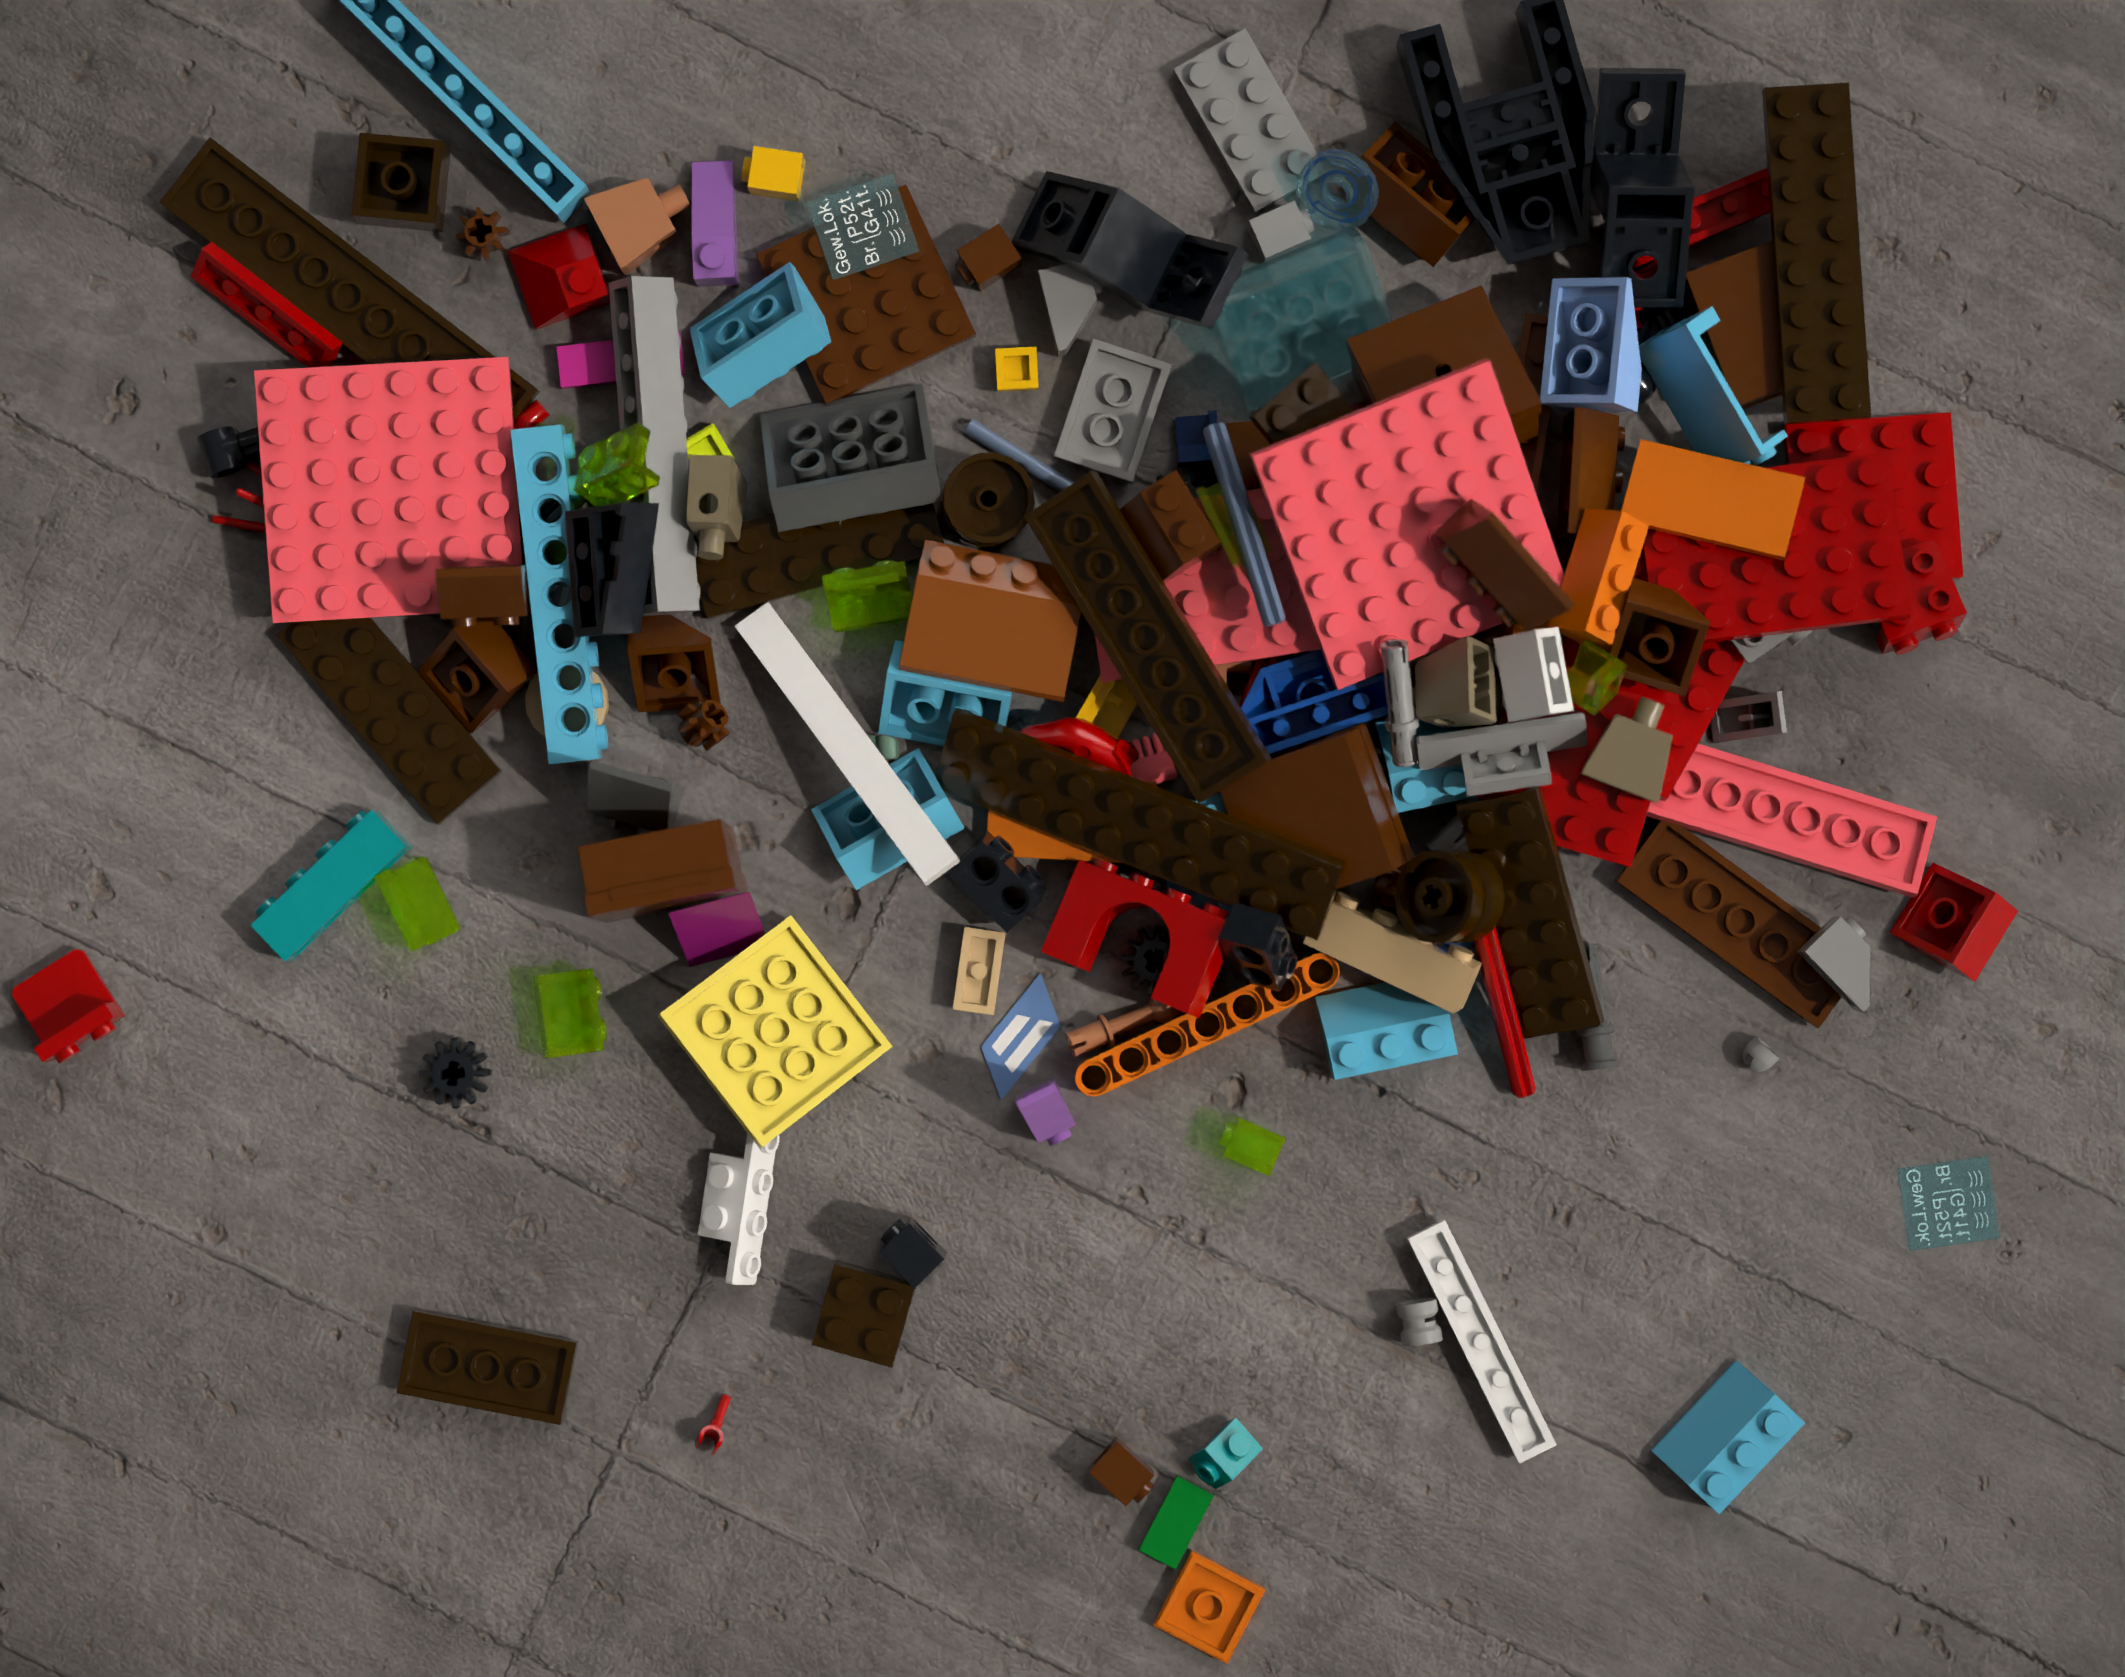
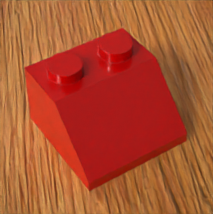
M1932 862L1921 880L1918 895L1910 898L1890 933L1943 967L1975 982L2018 911L1997 892Z

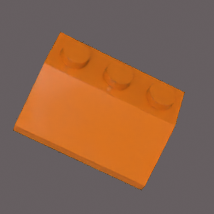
M1585 508L1560 587L1575 605L1569 611L1550 619L1548 627H1558L1559 633L1600 655L1608 656L1649 525L1621 510Z

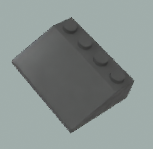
M922 383L841 398L829 404L819 402L760 414L769 496L779 532L943 501Z

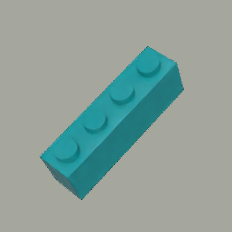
M362 810L356 814L345 826L349 831L338 842L334 839L328 841L315 854L318 861L308 871L301 868L286 881L285 886L288 890L277 900L273 896L270 897L255 911L254 914L258 918L250 926L285 962L294 961L413 847L379 811L371 810L369 813H366Z

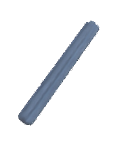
M1223 422L1211 424L1204 428L1203 434L1262 624L1265 627L1274 626L1285 620V614L1226 425Z

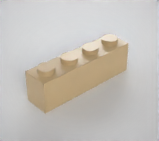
M1337 892V895L1334 896L1319 939L1314 940L1306 936L1303 942L1307 946L1453 1014L1463 1009L1482 965L1481 962L1472 958L1474 953L1467 948L1456 944H1450L1447 947L1442 944L1420 941L1406 931L1403 926L1397 924L1398 918L1393 914L1380 909H1375L1374 913L1359 906L1361 902L1359 899L1343 892Z

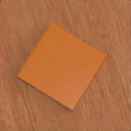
M1191 1549L1153 1622V1626L1228 1664L1266 1589Z

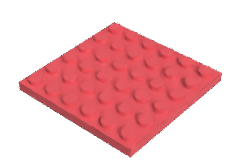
M509 357L254 371L273 623L439 614L440 607L435 569L441 567L523 565L520 509L511 430H514Z
M1486 358L1250 454L1335 688L1338 690L1384 671L1380 645L1381 643H1386L1387 640H1406L1408 642V661H1411L1445 647L1462 637L1472 636L1503 623L1492 610L1497 603L1487 593L1483 597L1479 596L1466 582L1465 578L1470 573L1462 564L1459 563L1456 567L1452 566L1437 549L1443 543L1436 537L1434 532L1471 498L1491 510L1561 587L1564 573L1491 362Z

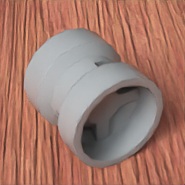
M1436 1298L1414 1299L1395 1304L1397 1317L1403 1321V1329L1400 1332L1402 1346H1420L1443 1340L1441 1327L1436 1324L1435 1315L1438 1312Z

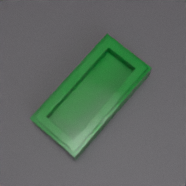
M1177 1474L1138 1548L1139 1551L1176 1570L1214 1497V1493Z

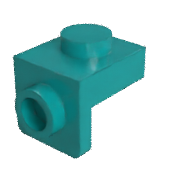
M1235 1417L1228 1421L1203 1448L1194 1452L1188 1459L1195 1467L1197 1476L1203 1482L1217 1489L1231 1482L1263 1448Z

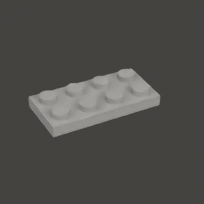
M1246 28L1173 69L1175 77L1254 214L1261 212L1306 186L1307 170L1319 155ZM1322 161L1318 162L1312 169L1309 184L1324 176L1327 172Z

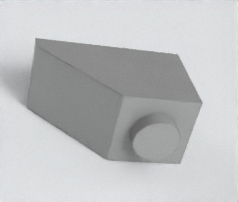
M1068 264L1038 270V278L1058 357L1067 355L1096 307V294L1103 292L1101 285Z
M1832 917L1797 952L1854 1011L1864 1012L1870 1007V946L1862 939L1866 936V933L1850 917L1846 920L1842 917Z

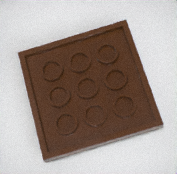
M907 185L886 193L885 196L882 195L880 198L873 199L863 204L862 207L858 206L854 208L855 211L850 210L830 222H824L756 254L766 277L791 262L825 317L831 343L826 345L816 355L809 356L805 360L826 404L852 395L976 337V332ZM868 208L870 210L873 209L871 211L872 217L862 215L861 213L868 211ZM851 214L857 215V217H858L857 222H855L856 217H855V216H851V217H850V220L852 221V223L845 224L844 217H845V219H846V222H850L849 219H848L849 215H851ZM877 218L876 221L879 223V228H878V230H877L876 232H872V233L866 231V229H865V223H866V222H868L867 225H866V227H867V229H868L869 231H873V230H875V229L877 228V223H876L875 221H872L873 226H871V224H870V220ZM835 222L838 230L825 234L824 232L835 229ZM849 227H854L856 233L862 232V234L849 238L847 230ZM853 229L849 230L850 235L855 234ZM879 233H880V235H877V236H874V237L865 239V240L860 241V242H857V243H853V242L859 241V240H861V239H864V238H867V237H870V236H873V235H876V234H879ZM830 238H841L836 244H843V246L834 251L840 245L833 246L832 243L837 240H831ZM867 247L868 250L873 249V248H876V249H875V250H872V251H869V252H866L867 250H866L865 248ZM840 250L843 257L845 253L842 252V250H844L846 252V257L843 259H838L836 257V252ZM876 252L880 261L867 265L865 256H871V253ZM873 254V261L878 260L876 254ZM867 257L868 263L872 262L870 257ZM848 259L847 262L850 264V270L847 273H839L836 269L837 263L839 262L838 270L841 272H845L848 270L849 266L846 262H843L844 267H842L841 261Z

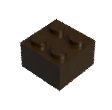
M360 132L352 216L362 225L443 232L451 153L449 147L443 140Z
M837 1260L834 1264L812 1345L892 1368L915 1289L903 1278Z

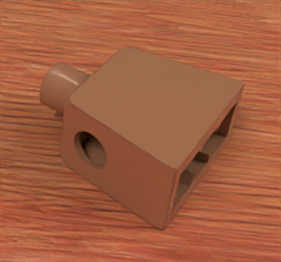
M649 178L637 180L584 198L624 275L631 273L678 236L670 217L691 207L680 184L657 195Z

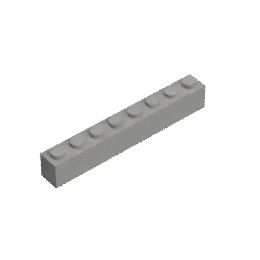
M629 276L610 282L609 294L626 503H659L643 615H677L700 611V586L697 582L696 569L697 545L694 541V533L688 526L686 518L690 461L687 455V420L684 416L683 404L684 379L681 375L679 351L681 339L677 328L676 309L678 300L674 290V278Z

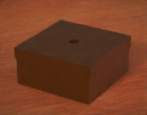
M1772 241L1687 272L1684 303L1681 310L1686 319L1713 306L1721 321L1702 333L1700 337L1741 408L1745 410L1782 396Z
M1482 285L1346 339L1347 350L1351 359L1352 376L1367 406L1486 358L1491 362L1518 443L1538 436L1539 414L1542 412V403Z
M1366 722L1270 755L1271 760L1220 791L1229 816L1345 861L1346 864L1337 889L1393 871L1398 867L1404 866L1414 858Z
M722 819L578 847L586 889L584 897L588 917L605 923L696 906L748 892L746 878L741 869L734 828Z

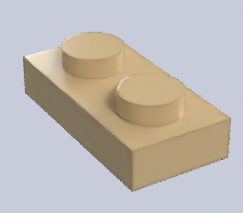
M964 927L953 1010L994 1015L1006 933Z

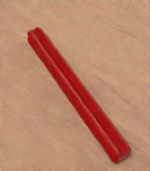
M1494 927L1481 940L1474 941L1478 961L1482 963L1480 969L1511 1091L1517 1098H1524L1533 1095L1536 1091V1086L1496 927Z

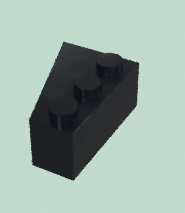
M615 503L565 511L574 637H611L640 633L659 503Z

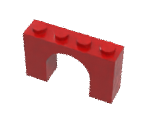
M1095 857L1093 864L1079 859L1041 952L1090 972L1105 934L1116 918L1136 908L1154 909L1160 914L1168 927L1170 949L1151 999L1200 1018L1225 958L1218 937L1229 912L1206 902L1203 910L1189 905L1191 896L1168 887L1166 895L1152 889L1154 881L1133 872L1129 879L1116 875L1118 866Z

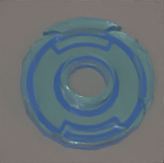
M1339 149L1321 151L1309 159L1298 175L1296 190L1299 200L1302 198L1310 218L1323 228L1339 232L1347 231L1352 227H1359L1368 220L1378 205L1379 187L1375 174L1365 161L1353 153ZM1329 183H1336L1343 187L1346 192V198L1340 199L1335 197L1330 192Z

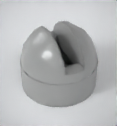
M1756 1035L1743 1050L1744 1063L1750 1064V1070L1755 1072H1763L1770 1069L1780 1059Z

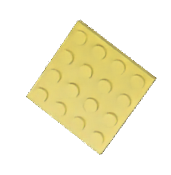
M791 915L658 1015V1018L760 1149L893 1047Z

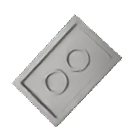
M1093 338L1054 458L1133 484L1172 364Z

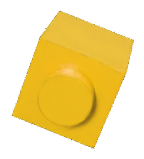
M753 146L752 158H744L742 182H748L747 187L750 195L799 202L806 162L804 155L798 152Z

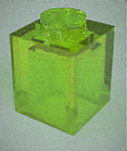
M1238 1116L1235 1124L1227 1122L1218 1144L1224 1146L1222 1151L1224 1157L1270 1176L1286 1137Z

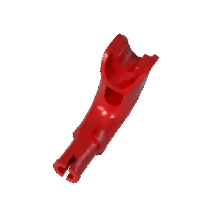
M1068 717L1027 726L1020 731L1023 734L1131 776L1129 766L1138 760L1140 755L1131 743L1123 739L1117 740L1099 726L1081 718Z

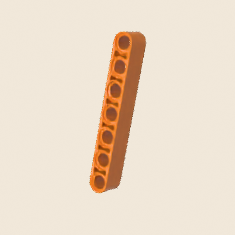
M1314 953L1297 960L1294 974L1291 978H1288L1293 984V993L1287 1000L1278 1001L1272 996L1271 989L1248 983L1205 1004L1202 1013H1213L1218 1019V1028L1212 1035H1200L1195 1028L1197 1017L1184 1013L1085 1059L1076 1069V1085L1087 1096L1096 1097L1103 1095L1331 988L1339 979V965L1333 957L1324 953ZM1323 959L1330 965L1331 974L1327 981L1318 984L1311 980L1308 971L1312 962ZM1244 994L1251 996L1256 1004L1253 1015L1245 1019L1237 1017L1233 1011L1235 999ZM1173 1030L1179 1034L1181 1039L1180 1047L1174 1053L1167 1054L1159 1050L1157 1039L1163 1031ZM1127 1048H1136L1143 1055V1063L1135 1071H1127L1120 1065V1055ZM1092 1065L1101 1067L1106 1075L1103 1085L1095 1089L1086 1087L1081 1079L1084 1069Z

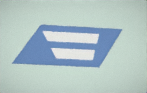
M1041 972L981 1046L1001 1100L1061 1027Z

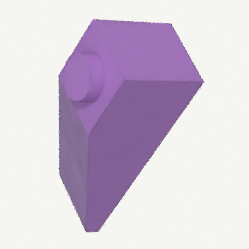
M734 161L692 162L693 279L698 287L739 285Z
M1054 1078L1017 1096L1016 1104L1038 1143L1047 1140L1049 1146L1072 1136L1069 1128L1075 1126L1076 1122Z

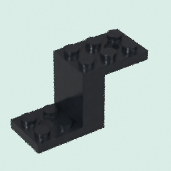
M1600 68L1590 183L1591 192L1604 220L1599 278H1630L1634 307L1683 308L1695 190L1678 155L1686 79L1684 69ZM1637 102H1646L1651 108L1649 115L1645 119L1634 121L1628 117V112L1632 105ZM1641 256H1651L1655 259V264L1649 272L1639 274L1632 270L1636 259Z
M1046 171L1011 241L1013 246L1023 253L1072 266L1136 309L1208 329L1213 328L1217 318L1221 315L1223 305L1235 281L1239 278L1242 267L1249 255L1238 246L1186 234L1120 188Z

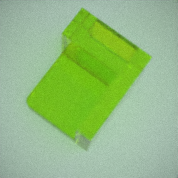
M1585 640L1579 647L1573 667L1567 672L1572 702L1592 715L1597 714L1617 695L1627 665L1590 641Z

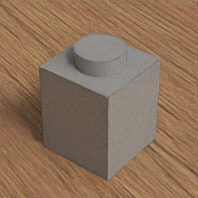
M1295 200L1249 220L1247 225L1263 265L1309 246L1311 241L1309 233L1314 232L1313 223L1305 208L1299 210Z

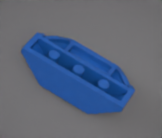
M1312 651L1260 669L1241 709L1270 755L1388 715L1384 673L1381 672L1338 690L1333 684L1322 651Z

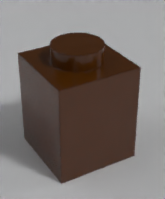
M997 224L959 248L957 254L960 262L955 264L968 286L975 283L981 292L1022 265V258L1001 225Z
M1117 1436L1088 1467L1089 1473L1125 1506L1132 1499L1139 1503L1154 1486L1150 1481L1154 1476L1153 1469Z

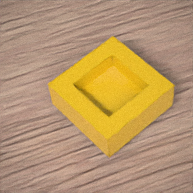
M1037 346L995 349L997 392L1039 390Z

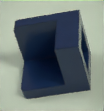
M1217 410L1208 411L1207 415L1175 418L1177 467L1213 465L1203 431L1205 427L1218 423Z

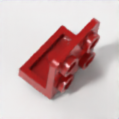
M1929 540L1902 550L1911 616L1907 619L1879 622L1881 630L1876 642L1882 655L1892 651L1896 655L1905 654L1916 649L1919 646L1918 642L1931 637L1935 641L1947 639L1958 632L1957 628L1961 626L1967 614L1940 548L1935 541Z
M82 949L72 950L15 986L12 991L13 998L42 1042L34 1047L42 1062L57 1060L58 1064H61L81 1052L78 1047L90 1038L96 1042L116 1030L114 1023L125 1017V1014L90 958Z

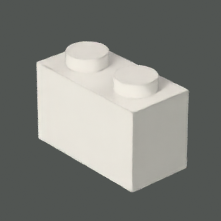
M1558 627L1531 630L1493 639L1495 646L1494 658L1499 669L1503 690L1502 703L1507 712L1508 722L1534 719L1574 710Z

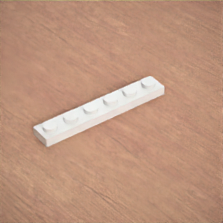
M1443 1219L1406 1237L1517 1462L1520 1464L1556 1446L1550 1430L1446 1221Z

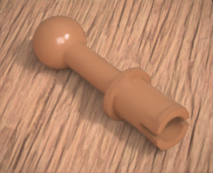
M1150 998L1148 1005L1109 1021L1101 1014L1097 1016L1098 1021L1071 1032H1065V1038L1067 1042L1070 1041L1068 1047L1073 1057L1076 1058L1080 1054L1106 1044L1111 1047L1115 1045L1113 1036L1152 1020L1160 1023L1168 1022L1178 1017L1180 1010Z

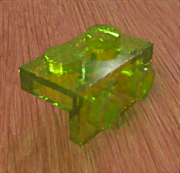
M638 422L583 449L578 458L579 468L574 491L589 500L592 505L603 506L625 502L658 486L660 476L643 465L651 431Z
M884 560L875 563L872 567L857 570L853 568H840L829 575L822 576L831 624L835 633L909 619L912 597L904 561Z
M593 969L532 976L544 1059L604 1051L603 1042L607 1039V1028L604 1019L599 1014L598 1001L601 999V985L598 977L594 976Z

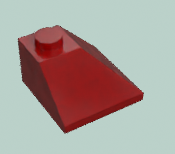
M586 224L508 251L536 330L610 304L609 287Z

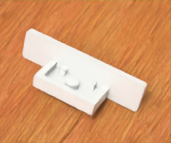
M747 1133L744 1158L722 1153H710L698 1235L731 1242L726 1274L727 1284L754 1285L756 1283L757 1274L761 1267L760 1253L763 1233L767 1227L766 1213L769 1193L773 1186L772 1172L775 1152L779 1145V1135L760 1149Z

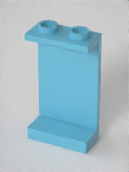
M1713 306L1662 329L1640 344V359L1695 452L1750 464V460H1752L1755 465L1766 461L1777 453L1774 446L1788 437L1785 430L1783 429L1759 439L1700 337L1702 333L1721 321Z

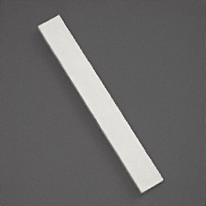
M769 602L735 625L746 643L926 886L959 863V858Z

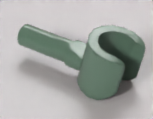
M867 734L884 759L896 760L899 758V742L896 738L886 735L875 736Z

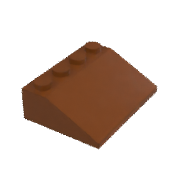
M925 540L899 670L1064 702L1082 611L1052 564Z

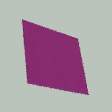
M750 891L668 913L689 967L740 954L765 935Z

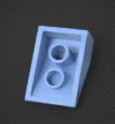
M1628 277L1552 279L1540 393L1541 403L1562 412H1570L1575 407H1584L1601 412H1638L1642 369L1631 279Z

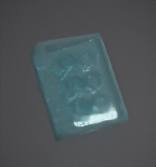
M1352 226L1241 271L1239 278L1235 281L1223 305L1222 313L1217 318L1213 327L1248 412L1251 413L1262 406L1310 363L1316 362L1329 380L1351 372V359L1347 350L1346 339L1391 322L1392 318L1366 240Z

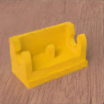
M1100 674L1076 718L1085 719L1118 739L1138 703L1124 680L1102 682Z

